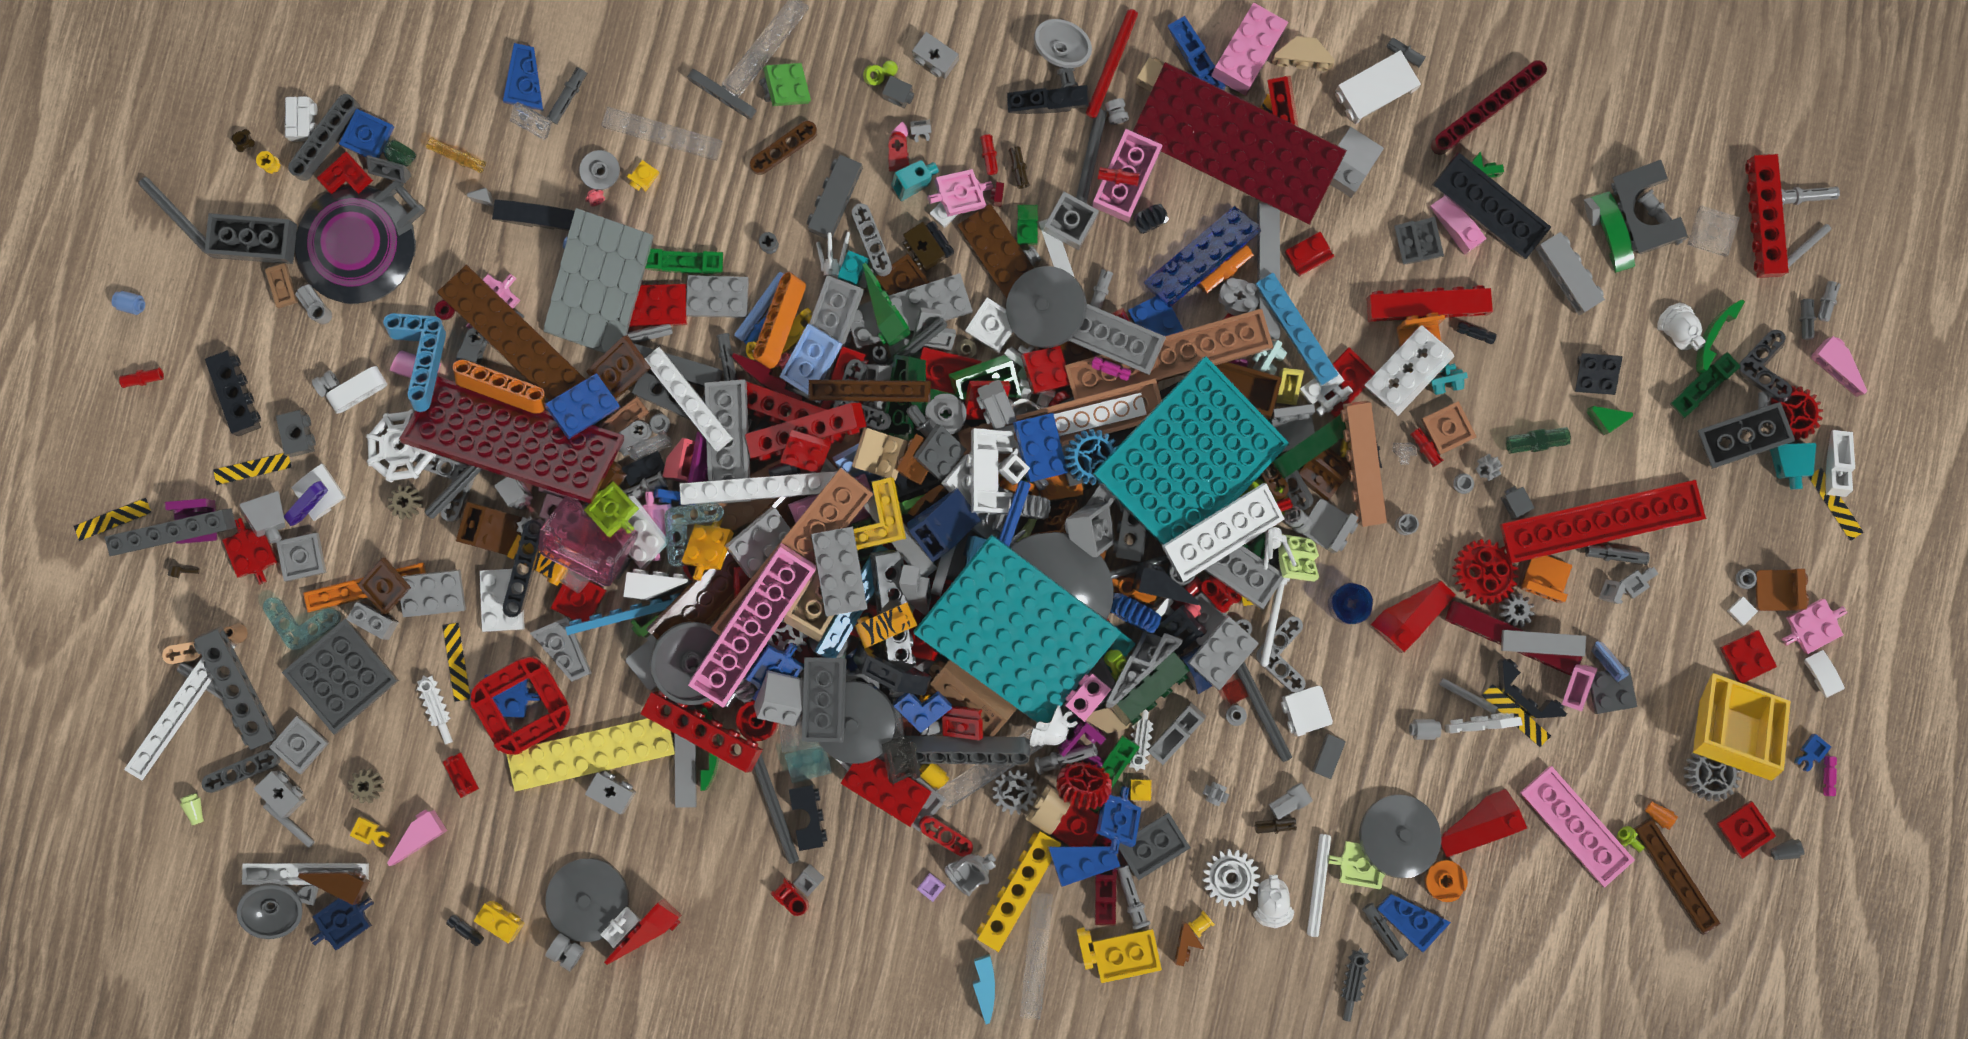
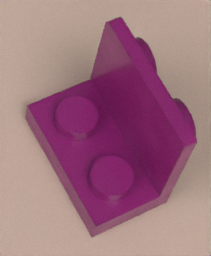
M206 498L165 502V510L173 511L175 521L216 511L215 500ZM217 532L177 541L176 544L217 541Z
M1078 718L1076 720L1078 724L1072 728L1066 740L1059 744L1058 750L1060 755L1065 757L1083 734L1093 744L1097 741L1100 745L1106 740V737L1099 728L1087 720L1084 722Z

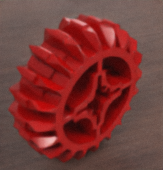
M1791 386L1792 394L1790 398L1798 399L1797 402L1793 403V405L1790 403L1786 404L1785 402H1781L1794 439L1797 441L1801 438H1808L1809 434H1814L1815 429L1820 427L1817 421L1823 419V417L1819 416L1823 409H1818V405L1821 402H1815L1814 399L1817 395L1810 396L1811 390L1803 391L1801 386L1797 388ZM1786 389L1780 390L1778 394H1786ZM1771 398L1772 405L1779 403L1778 401ZM1796 422L1805 424L1801 429L1791 427Z
M1081 760L1080 763L1066 764L1061 769L1059 776H1057L1056 788L1059 797L1064 799V803L1070 802L1071 807L1074 805L1078 806V810L1081 807H1084L1086 810L1089 807L1094 810L1097 806L1102 807L1104 803H1107L1112 792V779H1110L1109 773H1105L1104 768H1098V764L1091 765L1090 761L1084 763Z

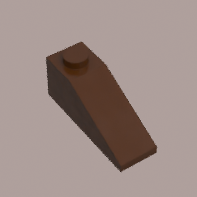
M356 870L354 872H304L298 875V878L351 905L359 904L370 883V880L365 878V874Z

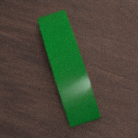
M1611 192L1592 196L1591 198L1600 208V221L1611 251L1609 257L1615 273L1635 267L1629 233L1621 211Z
M651 248L645 269L672 273H723V252H678Z
M1740 300L1725 308L1707 327L1702 336L1705 343L1697 351V373L1706 372L1717 354L1710 350L1724 322H1730L1737 318L1745 303L1744 300Z
M702 708V712L706 714L705 718L709 720L714 719L710 709ZM701 724V729H706L705 726ZM719 735L717 736L718 744H720ZM709 753V769L701 770L700 791L708 790L717 772L719 758Z
M1123 735L1101 767L1104 768L1105 773H1109V777L1112 779L1111 788H1113L1126 766L1140 748L1138 744ZM1097 806L1095 810L1091 807H1089V809L1097 813L1100 807Z

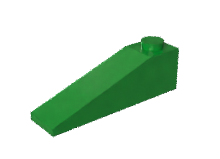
M864 263L863 269L880 331L877 335L883 344L887 343L891 347L909 336L910 330L896 306L891 305L892 302L889 296L881 289V285L871 269Z

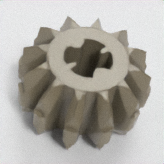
M409 485L405 489L403 486H398V492L392 490L391 493L394 497L387 498L388 501L392 502V504L387 506L388 509H394L392 515H398L399 519L402 520L405 517L412 519V513L418 515L417 507L423 508V505L418 503L423 499L422 496H417L419 491L417 489L412 490V487ZM404 499L408 500L407 506L402 505V502H405Z
M360 769L359 774H352L354 780L348 781V784L353 785V788L348 789V792H355L352 799L359 798V803H364L365 801L372 803L373 798H380L378 792H383L384 788L379 787V784H383L384 780H378L380 777L379 772L373 774V769H368L367 771ZM365 782L369 783V786H367L369 787V789L367 790L363 788L364 786H366L363 785Z

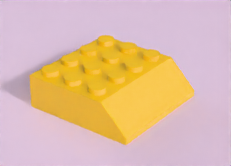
M1712 673L1699 701L1693 753L1772 781L1784 771L1791 701Z

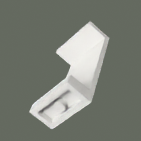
M1400 50L1339 84L1335 90V96L1340 104L1343 103L1346 108L1345 112L1350 121L1353 120L1356 125L1368 114L1408 92L1410 94L1420 87L1421 83Z

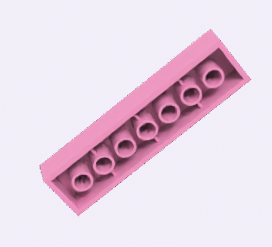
M781 543L690 679L688 686L724 708L815 572L816 565Z

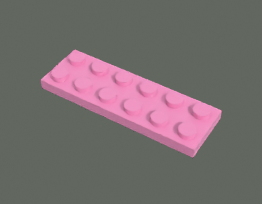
M1552 766L1545 769L1520 792L1523 798L1602 887H1606L1635 861Z

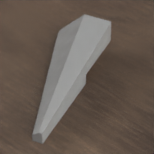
M1144 631L1109 696L1106 707L1111 708L1115 706L1182 644V639L1164 633L1163 637Z

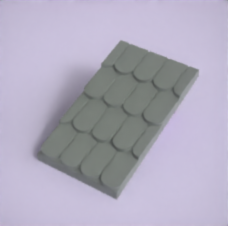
M576 208L543 331L605 354L619 339L627 335L654 236Z

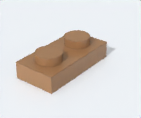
M283 263L265 269L276 307L282 308L298 303L287 264Z

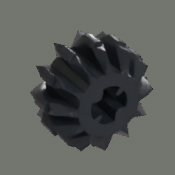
M1162 204L1150 206L1135 214L1133 218L1136 228L1142 234L1162 226L1169 219L1166 209Z

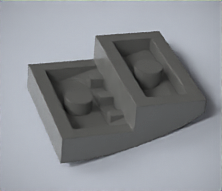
M1435 217L1395 225L1403 265L1444 257Z

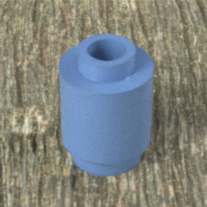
M117 291L112 297V306L116 307L119 311L138 315L145 309L146 304L141 295Z

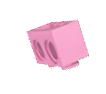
M1092 672L1089 675L1085 674L1078 682L1080 686L1077 690L1074 691L1072 689L1070 694L1065 697V706L1084 722L1111 691V688ZM1091 682H1096L1099 685V689L1095 693H1090L1087 690V686ZM1078 698L1085 700V706L1081 709H1077L1074 706V701Z

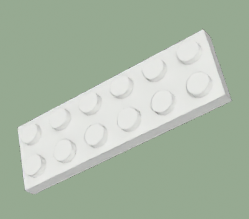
M1263 483L1162 545L1180 581L1185 582L1284 520V517L1267 484Z

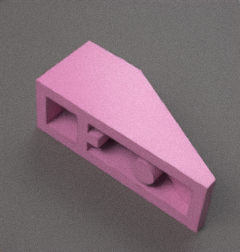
M1446 196L1430 206L1464 255L1486 240V237L1476 223Z
M1832 336L1825 339L1810 358L1854 396L1864 395L1867 389L1850 350L1837 337Z
M424 810L415 816L417 819L410 824L387 862L389 866L396 865L447 831L435 810L429 812Z

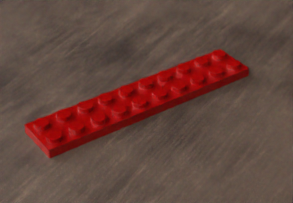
M1692 480L1500 524L1509 564L1696 522L1706 519L1697 481Z

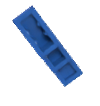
M1183 16L1169 24L1168 29L1192 74L1225 90L1226 86L1224 83L1211 77L1215 65L1206 53V47L1187 18Z

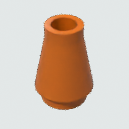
M1652 801L1645 809V812L1662 828L1665 827L1668 830L1678 818L1674 811Z

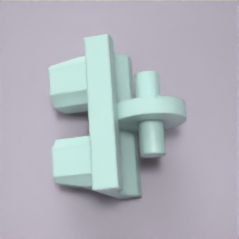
M1272 340L1273 349L1256 353L1252 359L1256 362L1252 369L1274 375L1277 368L1271 364L1272 360L1275 358L1278 361H1282L1287 354L1281 347L1283 343L1279 340Z

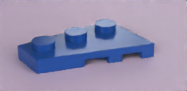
M514 43L503 103L543 111L534 47Z
M1111 846L1048 847L1061 887L1120 867L1117 855L1109 852Z
M1389 894L1376 908L1421 952H1424L1451 923L1392 894Z

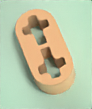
M195 642L171 645L166 647L162 653L163 660L168 664L197 661L202 658V655L194 653V655L186 654V651L195 648ZM173 652H180L181 654L175 656L174 659L169 657V654Z

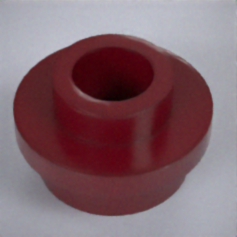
M444 300L439 301L435 305V315L441 320H449L454 316L455 310ZM448 307V312L443 314V308Z

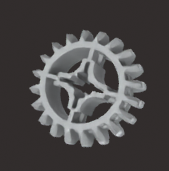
M1691 753L1693 759L1688 758L1686 760L1690 766H1684V770H1688V774H1685L1684 778L1690 779L1686 785L1693 786L1691 789L1692 793H1697L1698 798L1705 797L1706 801H1711V799L1719 801L1720 797L1727 799V793L1730 795L1734 794L1732 787H1739L1735 781L1741 780L1737 773L1742 770L1720 762L1712 765L1705 761L1706 757ZM1699 768L1701 769V772H1702V774H1701L1700 777H1699ZM1725 769H1726V778H1724V775H1723ZM1714 782L1720 787L1715 790H1709L1704 786Z

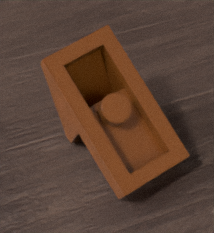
M1182 921L1174 963L1184 967L1185 962H1188L1190 958L1188 946L1204 949L1189 925Z

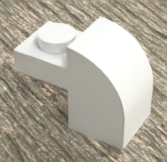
M1019 445L998 467V472L1012 485L1017 484L1030 469L1022 461Z

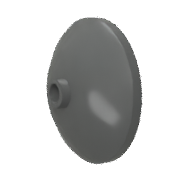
M276 883L260 884L249 889L241 897L237 907V919L241 927L250 935L261 939H276L291 933L300 923L303 913L302 902L299 896L289 887Z

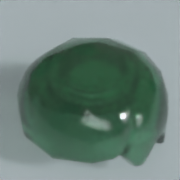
M396 140L388 141L383 150L384 156L388 161L402 164L406 167L410 166L417 156L413 150Z

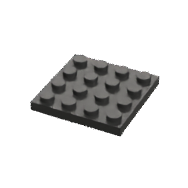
M346 619L341 621L282 672L333 734L340 732L399 681L350 621Z

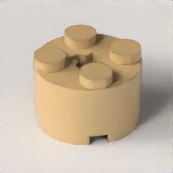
M1047 784L1041 793L1043 797H1037L1034 805H1032L1035 809L1030 810L1025 820L1051 835L1061 822L1062 816L1069 809L1070 802L1064 803V799L1059 797L1058 791Z

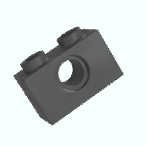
M297 410L276 416L284 455L295 457L315 452L314 446L316 441L314 435L310 432L311 419L306 412ZM300 428L301 434L298 438H295L294 432Z

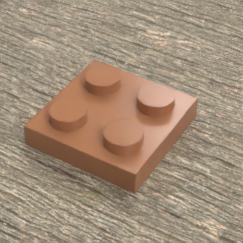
M1459 401L1421 419L1439 455L1477 437Z

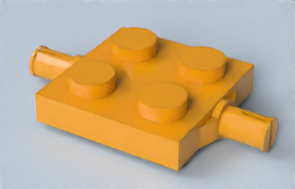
M715 514L712 525H694L682 558V562L685 565L696 567L692 577L694 580L701 581L704 570H721L728 551L725 545L731 541L734 533L731 529L720 528L724 517L719 514Z

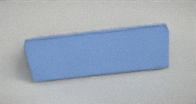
M1597 641L1591 650L1592 653L1617 682L1629 675V672L1603 642Z

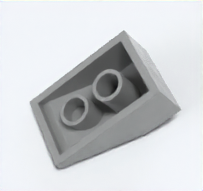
M1350 127L1338 145L1346 149L1347 152L1330 185L1352 198L1384 148Z

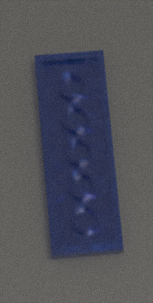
M1234 206L1145 280L1144 284L1170 308L1261 232V228Z

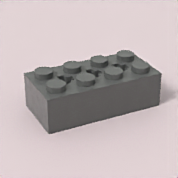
M208 213L204 253L217 259L293 264L297 224L289 219Z
M1781 402L1697 431L1711 469L1795 441ZM1763 424L1771 426L1769 434L1761 432ZM1742 431L1751 434L1748 438L1749 441L1740 438L1743 434ZM1722 438L1731 441L1728 448L1720 446L1719 443L1722 442Z

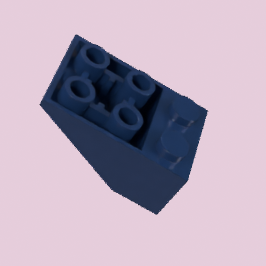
M956 488L906 524L909 532L930 560L934 562L950 551L981 519L976 513H971V505L959 489Z

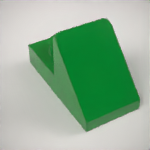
M1481 152L1472 161L1475 166L1490 178L1500 177L1504 173L1503 164L1497 165L1493 162L1487 163L1483 167Z
M1017 205L1018 245H1037L1038 205Z

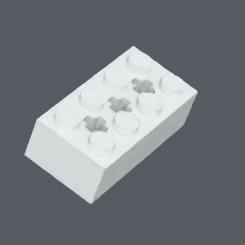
M1421 325L1373 375L1365 386L1399 416L1454 358V354ZM1422 353H1426V354H1427V357L1424 358V357H1421L1420 355H1421ZM1412 368L1413 372H1406V370ZM1394 383L1399 385L1397 388L1392 387Z

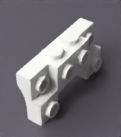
M976 428L971 430L970 455H967L966 465L970 467V475H967L966 485L970 488L971 513L1008 514L1013 493L997 492L998 453L1010 454L1012 452L1010 437L1013 435V431Z

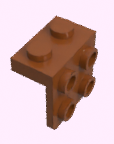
M1805 569L1756 571V607L1759 611L1807 610L1809 604V596L1806 594L1808 575Z

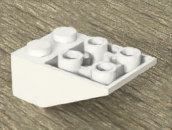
M633 569V573H626L623 597L650 601L688 587L693 581L683 574H674L673 577H669V574L653 571V575H648V571Z

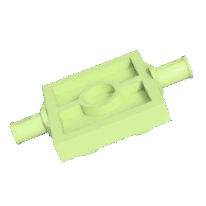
M1345 841L1344 852L1341 857L1329 855V859L1333 860H1328V864L1340 865V883L1375 889L1382 888L1385 875L1377 871L1368 862L1363 854L1360 843Z

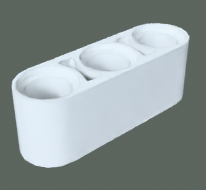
M374 366L329 391L326 397L335 413L338 414L387 386V383L378 367Z

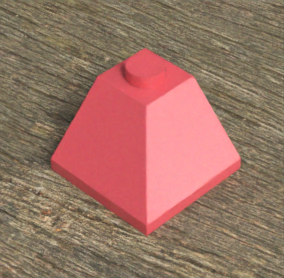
M686 438L680 440L666 458L663 478L688 483L695 441Z

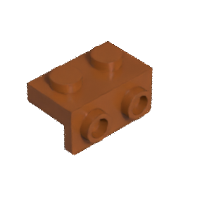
M918 434L909 441L907 451L899 459L896 470L905 478L917 484H922L928 470L913 457L925 441V438Z

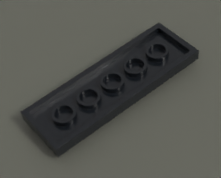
M1456 153L1432 184L1433 187L1523 259L1528 258L1551 229L1550 225L1460 153Z

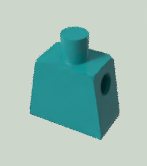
M920 160L895 172L891 186L902 202L928 187L932 176L939 173V169L934 162L925 165Z
M848 250L839 271L838 279L858 287L864 271L863 264L869 265L870 259Z
M1816 443L1785 444L1771 449L1770 453L1777 478H1789L1790 490L1803 489L1802 478L1813 476Z

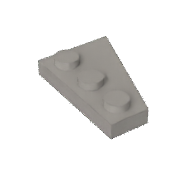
M566 617L530 634L541 644L546 653L553 658L570 681L573 682L592 674L576 633L567 635L565 627L570 625L569 621L571 620L569 617Z

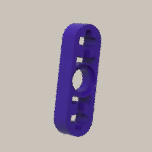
M318 481L311 485L284 515V519L290 526L301 522L328 492L323 482Z

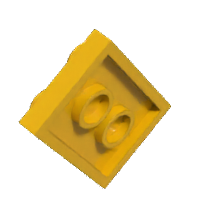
M1153 928L1092 941L1101 983L1162 970Z

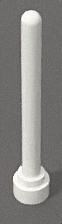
M1283 578L1274 593L1260 661L1263 667L1269 664L1284 585H1287L1290 578Z

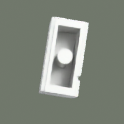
M310 97L285 98V138L289 141L305 142L317 127V124L314 123V115H317L318 108L317 104Z

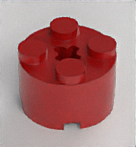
M755 701L747 702L739 709L736 716V725L739 732L744 738L754 741H763L771 738L778 730L779 723L763 720V723L756 726V722L753 721L757 717L754 708Z

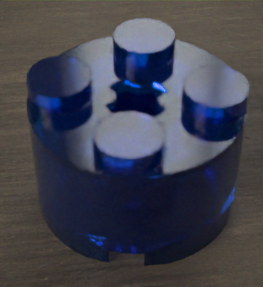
M1348 583L1337 587L1328 599L1330 614L1336 621L1344 625L1361 623L1370 616L1372 611L1373 598L1366 587L1356 583ZM1348 600H1353L1354 604H1352V607L1348 608Z

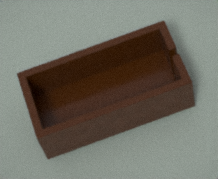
M1229 362L1215 365L1266 419L1272 416L1282 377Z

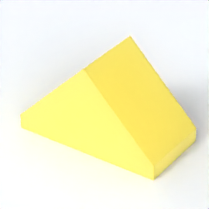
M1283 368L1279 372V377H1282L1276 403L1297 404L1304 370Z

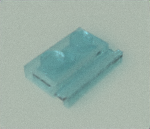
M821 746L785 754L792 783L832 773L828 753Z

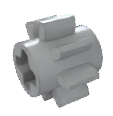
M1488 454L1484 458L1482 457L1477 460L1479 465L1475 469L1480 478L1487 477V480L1490 481L1494 477L1496 478L1501 475L1499 470L1503 465H1501L1498 457H1491Z
M1212 782L1211 786L1206 785L1202 793L1207 795L1205 801L1216 806H1220L1221 802L1226 803L1229 794L1225 793L1227 787Z

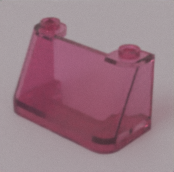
M565 496L540 529L538 548L540 553L546 558L600 585L611 586L638 538V531L630 529L631 533L628 534L621 527L611 537H608L591 518L583 515V508L578 500Z

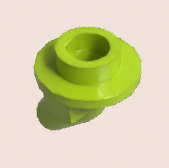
M1625 826L1617 833V840L1621 845L1627 846L1630 844L1638 853L1645 848L1635 838L1638 834L1631 826Z

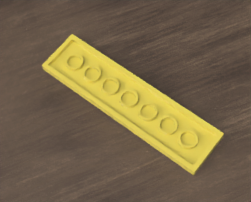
M647 718L536 744L518 755L507 754L514 791L516 792L674 755L675 746L672 732Z

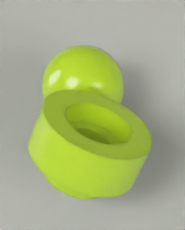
M891 60L886 61L882 68L878 65L867 66L863 72L864 81L868 85H879L883 82L885 75L889 77L894 76L898 71V66ZM871 72L874 73L873 79L870 77Z

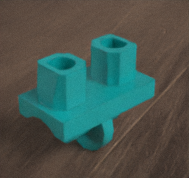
M1448 363L1429 383L1433 393L1436 395L1445 393V383L1451 382V389L1454 391L1464 389V379L1468 378L1467 372H1463L1462 369L1455 370L1456 364Z

